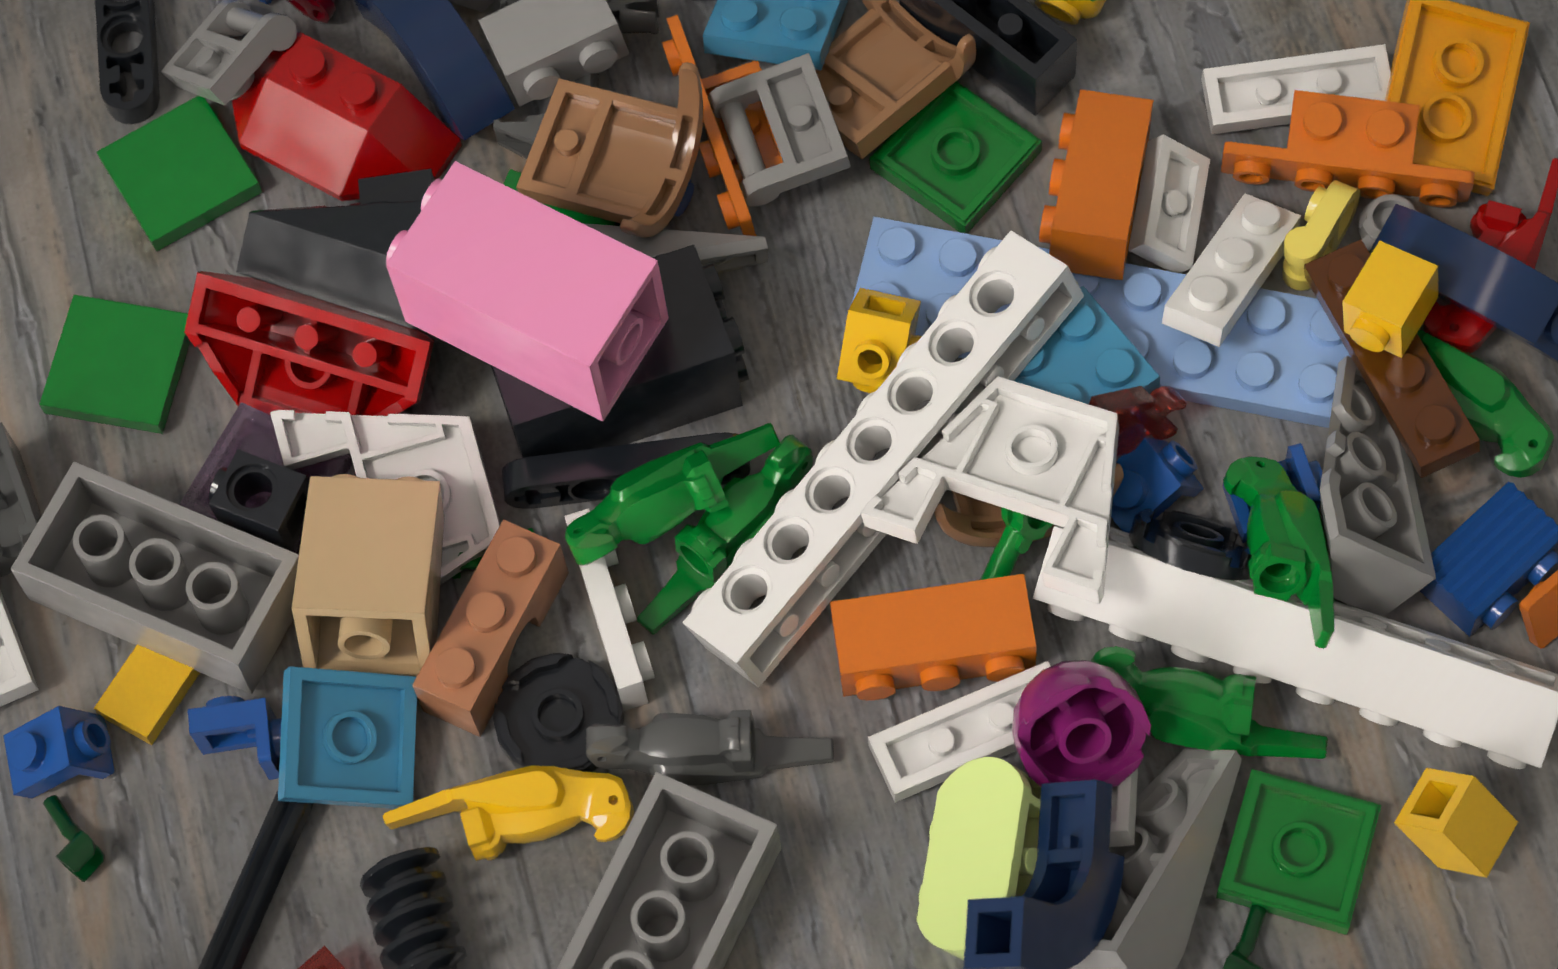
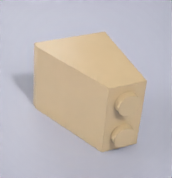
M338 474L332 477L310 476L292 601V613L303 667L417 677L437 641L444 532V510L440 481H424L416 477L371 479L359 478L350 474Z

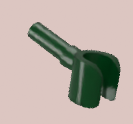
M57 795L49 796L43 804L61 834L69 841L55 857L79 880L85 882L104 862L105 854L93 842L90 836L74 823Z
M1257 905L1250 907L1240 940L1227 957L1223 969H1263L1249 960L1254 952L1267 913L1263 907Z

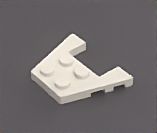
M997 376L942 430L943 438L922 459L914 457L898 472L900 480L881 498L875 495L865 504L861 512L864 527L918 544L944 492L950 490L1064 527L1042 572L1044 586L1100 605L1104 597L1119 435L1118 415L1112 411Z
M294 410L270 412L282 460L286 468L294 470L351 454L355 473L359 478L398 479L401 477H416L424 481H440L444 510L440 585L461 572L460 568L476 558L482 557L500 526V520L473 422L469 416L389 413L388 416H370L326 411V414L296 413Z

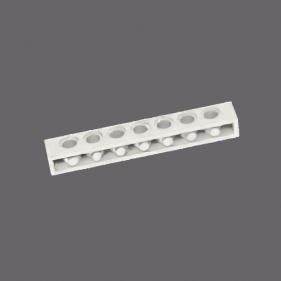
M1012 230L997 247H993L983 256L977 271L959 293L946 300L938 313L937 319L918 342L904 350L898 360L897 367L877 391L870 393L863 399L858 407L856 416L836 440L829 442L822 448L817 456L815 465L795 489L788 491L781 497L776 505L774 514L754 538L747 540L740 546L734 556L733 563L713 587L706 589L696 599L692 612L682 623L707 650L759 688L885 537V533L864 527L861 512L865 504L875 495L879 498L884 496L900 480L898 472L914 457L922 459L943 438L942 430L997 376L1014 381L1084 297L1068 265ZM1010 304L1004 311L995 313L1001 306ZM971 351L963 360L954 362L961 354ZM930 400L925 407L914 411L921 402ZM890 448L883 457L873 460L880 451ZM849 497L841 507L832 510L839 500ZM807 546L802 555L790 560L798 549ZM766 595L764 601L759 606L749 610L751 604L757 598Z

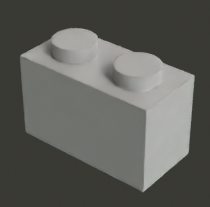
M519 0L478 20L519 107L533 100H542L552 96L559 78L573 82L589 73L603 72L610 68L617 60L630 54L618 23L606 0Z

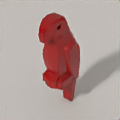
M1558 158L1552 159L1537 213L1532 218L1526 219L1521 208L1488 200L1487 203L1478 207L1476 214L1471 219L1470 228L1473 237L1535 269L1558 190ZM1437 302L1434 303L1423 322L1424 332L1469 354L1478 350L1497 329L1492 324L1454 304L1439 306Z

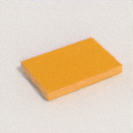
M1406 0L1385 101L1420 105L1413 164L1475 172L1471 192L1485 196L1490 195L1495 187L1530 22L1449 0Z

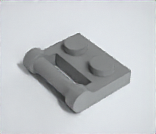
M223 0L161 70V73L177 88L226 106L230 100L237 99L250 88L255 78L254 72L273 50L283 51L293 45L297 35L296 25L286 15L274 12L262 15L253 12L244 2ZM246 34V36L242 39V41H239V40H236V39H233V38H230V37H229V36H236V37H238V36H242V35Z
M809 53L723 84L712 90L708 95L714 116L721 118L740 168L743 177L740 188L748 206L765 205L775 200L782 192L851 167ZM761 101L783 160V163L769 168H765L745 113L748 105Z

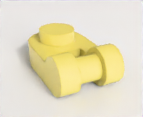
M1334 180L1327 189L1319 186L1315 190L1305 212L1304 220L1307 221L1306 226L1290 230L1284 240L1283 251L1285 258L1282 276L1287 286L1299 291L1311 288L1305 278L1304 265L1336 251L1356 212L1360 198V189Z

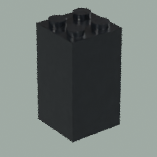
M694 244L653 257L658 260L669 319L604 421L491 365L522 458L625 445L743 406L739 383L749 380L742 357L745 350L741 335L734 318H727L722 300L725 299L724 292L714 264L702 266Z

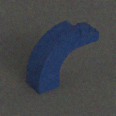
M354 0L363 18L384 32L396 45L423 85L443 124L463 140L468 139L492 124L493 120L500 119L515 109L482 48L449 0Z
M1395 204L1369 251L1370 255L1380 240L1437 265L1439 298L1483 319L1558 363V282L1465 232L1423 213Z
M1098 779L1041 784L1038 852L1031 882L1022 896L968 899L964 969H1070L1083 961L1096 948L1104 936L1116 909L1124 871L1125 857L1109 852L1112 784Z

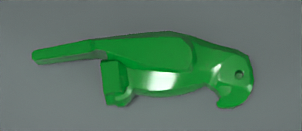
M1418 330L1419 338L1478 438L1482 441L1498 443L1501 454L1495 456L1494 466L1508 476L1518 478L1532 476L1540 471L1552 450L1554 435L1549 425L1531 407L1518 388L1496 367L1439 338Z
M767 423L710 445L702 442L651 460L617 478L611 486L610 493L590 512L573 520L566 528L565 539L576 563L582 566L589 565L618 548L617 544L621 541L633 540L635 543L642 545L654 541L679 525L696 510L704 509L714 513L729 506L721 486L723 477L780 444L773 425Z
M792 434L785 436L765 460V465L758 473L743 479L734 477L723 488L729 506L714 513L705 511L697 526L687 524L675 536L676 552L680 554L676 561L677 571L637 617V622L654 635L678 613L696 600L702 592L713 587L733 563L734 556L740 546L747 540L754 538L774 514L776 505L781 497L788 491L795 489L813 467L812 450Z
M1253 456L1237 459L1230 464L1223 483L1230 495L1234 494L1242 498L1251 507L1247 523V544L1252 555L1248 566L1250 578L1253 579V592L1256 595L1288 601L1295 594L1304 605L1308 606L1315 646L1325 649L1335 631L1333 579L1327 540L1316 504L1302 492L1297 491L1283 466L1276 460Z
M1118 646L1105 647L1097 651L1091 659V662L1114 669L1135 689L1151 724L1150 735L1157 740L1209 751L1236 750L1239 755L1250 757L1269 756L1324 759L1326 757L1328 742L1326 736L1261 726L1252 719L1256 676L1234 674L1227 676L1224 680H1220L1201 671L1180 667L1156 668L1142 672L1133 664L1135 652Z

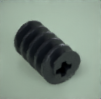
M416 848L390 855L380 860L362 876L360 881L361 890L364 896L371 898L366 907L370 919L377 923L373 936L377 945L384 947L379 957L383 969H451V966L467 957L464 947H445L444 945L445 941L460 932V927L457 922H438L437 917L454 907L450 897H431V892L443 887L447 882L443 872L424 871V868L434 864L440 858L437 848Z

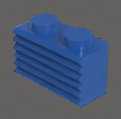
M1507 482L1431 553L1436 579L1422 588L1420 592L1469 637L1474 635L1484 624L1493 630L1505 621L1517 607L1519 601L1514 595L1529 582L1535 586L1548 579L1558 570V525L1553 518L1546 515L1543 509L1537 508L1535 502L1528 499L1524 492L1519 491L1514 483Z

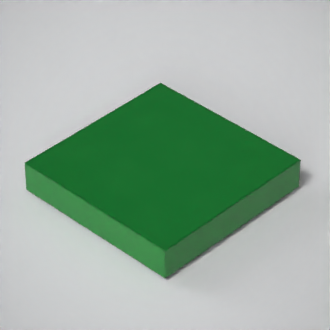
M956 81L894 132L870 157V169L958 232L968 234L1042 151V140Z
M201 96L192 98L96 152L102 165L156 252L263 193L259 182L206 99Z
M73 295L39 403L44 414L163 434L190 344V340L184 333L188 314Z
M1251 769L1216 898L1249 908L1252 905L1261 906L1267 913L1347 935L1381 805Z

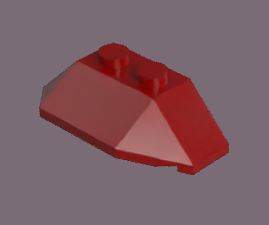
M297 32L296 40L287 50H273L254 72L255 78L250 88L243 95L232 100L239 143L243 150L340 201L360 200L358 179L431 169L436 180L440 178L462 146L461 140L401 83L302 32Z
M206 271L197 272L184 331L194 347L198 346L210 369L236 405L271 416L270 412L276 410H294L296 413L326 414V411L349 412L351 415L388 416V413L400 414L421 400L434 340L419 330L255 278Z

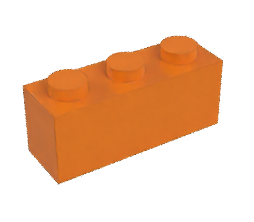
M1080 89L1075 114L1065 112L1063 114L1058 149L1067 150L1066 160L1054 158L1049 195L1058 196L1056 206H1044L1039 242L1050 244L1049 254L1068 265L1072 273L1123 280L1146 147L1150 136L1154 101L1152 99Z
M1024 574L830 601L843 697L857 695V698L861 700H879L893 695L896 689L922 686V689L927 691H942L959 685L960 680L984 676L989 681L999 682L1036 666L1037 645Z

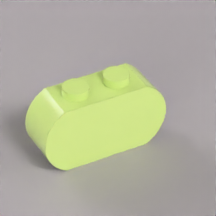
M996 757L977 758L956 769L944 781L937 792L933 821L929 829L930 841L923 883L919 891L917 923L922 934L930 943L963 961L968 899L1022 896L1031 882L1037 861L1041 787L1029 778L1027 773L1003 759Z

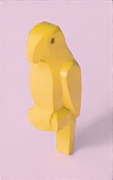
M531 765L442 790L385 812L383 820L387 827L392 830L451 812H461L460 816L468 845L475 860L487 859V861L496 859L505 850L507 843L526 844L543 841L560 835L582 821L591 824L596 829L594 837L598 842L616 840L625 834L634 816V808L628 790L620 777L609 773L584 772L555 766Z

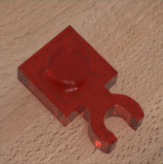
M1142 386L1091 396L1089 405L1117 413L1119 423L1117 456L1135 450L1144 440L1145 436L1152 435L1155 439L1165 440L1176 435L1178 428L1166 416L1175 410L1185 409L1188 402L1170 386L1157 388L1150 394Z

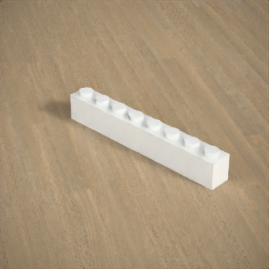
M1054 525L1032 599L1047 603V610L1058 617L1072 621H1083L1086 616L1110 624L1109 631L1118 637L1136 642L1146 641V638L1149 637L1172 645L1171 652L1186 660L1205 663L1208 662L1209 658L1233 665V672L1235 674L1256 676V683L1267 684L1271 682V679H1275L1296 686V693L1309 701L1331 705L1335 700L1359 707V714L1372 722L1386 726H1396L1398 721L1424 729L1423 735L1435 743L1457 748L1461 747L1462 742L1488 750L1487 756L1491 760L1506 767L1524 769L1526 764L1538 768L1542 767L1558 720V674L1337 601H1334L1335 631L1328 646L1325 649L1318 648L1314 643L1308 606L1304 605L1295 594L1288 601L1256 595L1253 592V579L1251 578L1247 580L1212 578L1163 563L1134 546L1130 541L1129 533L1110 527L1104 597L1099 605L1044 586L1042 572L1064 527Z

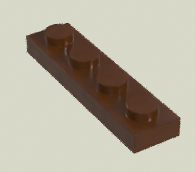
M1362 239L1305 264V278L1420 478H1423L1480 452V439L1418 334L1415 335L1401 358L1385 350L1382 352L1367 350L1358 345L1349 334L1344 332L1342 301L1370 257L1369 251Z

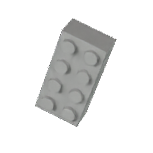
M73 462L12 565L11 571L28 600L134 645L138 644L192 667L195 671L253 694L294 619L292 601L299 554L77 462Z
M656 772L557 969H723L780 853L781 842L777 824Z

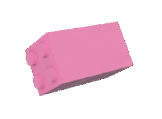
M457 161L453 163L443 180L438 178L428 187L421 203L420 214L408 231L402 230L396 235L386 257V267L407 323L601 421L605 420L669 319L658 260Z

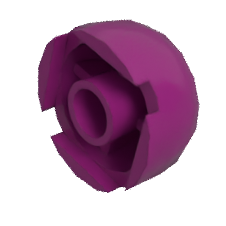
M1086 660L1062 661L1042 670L1026 685L1013 710L1012 732L1014 744L1029 778L1040 787L1041 784L1094 779L1116 787L1139 767L1144 757L1141 747L1146 740V733L1150 737L1151 724L1135 689L1111 667Z

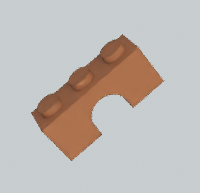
M503 519L412 684L423 712L481 737L494 713L495 702L497 704L498 697L503 691L502 686L508 678L507 668L509 659L520 633L528 622L539 627L541 626L569 574L561 544Z

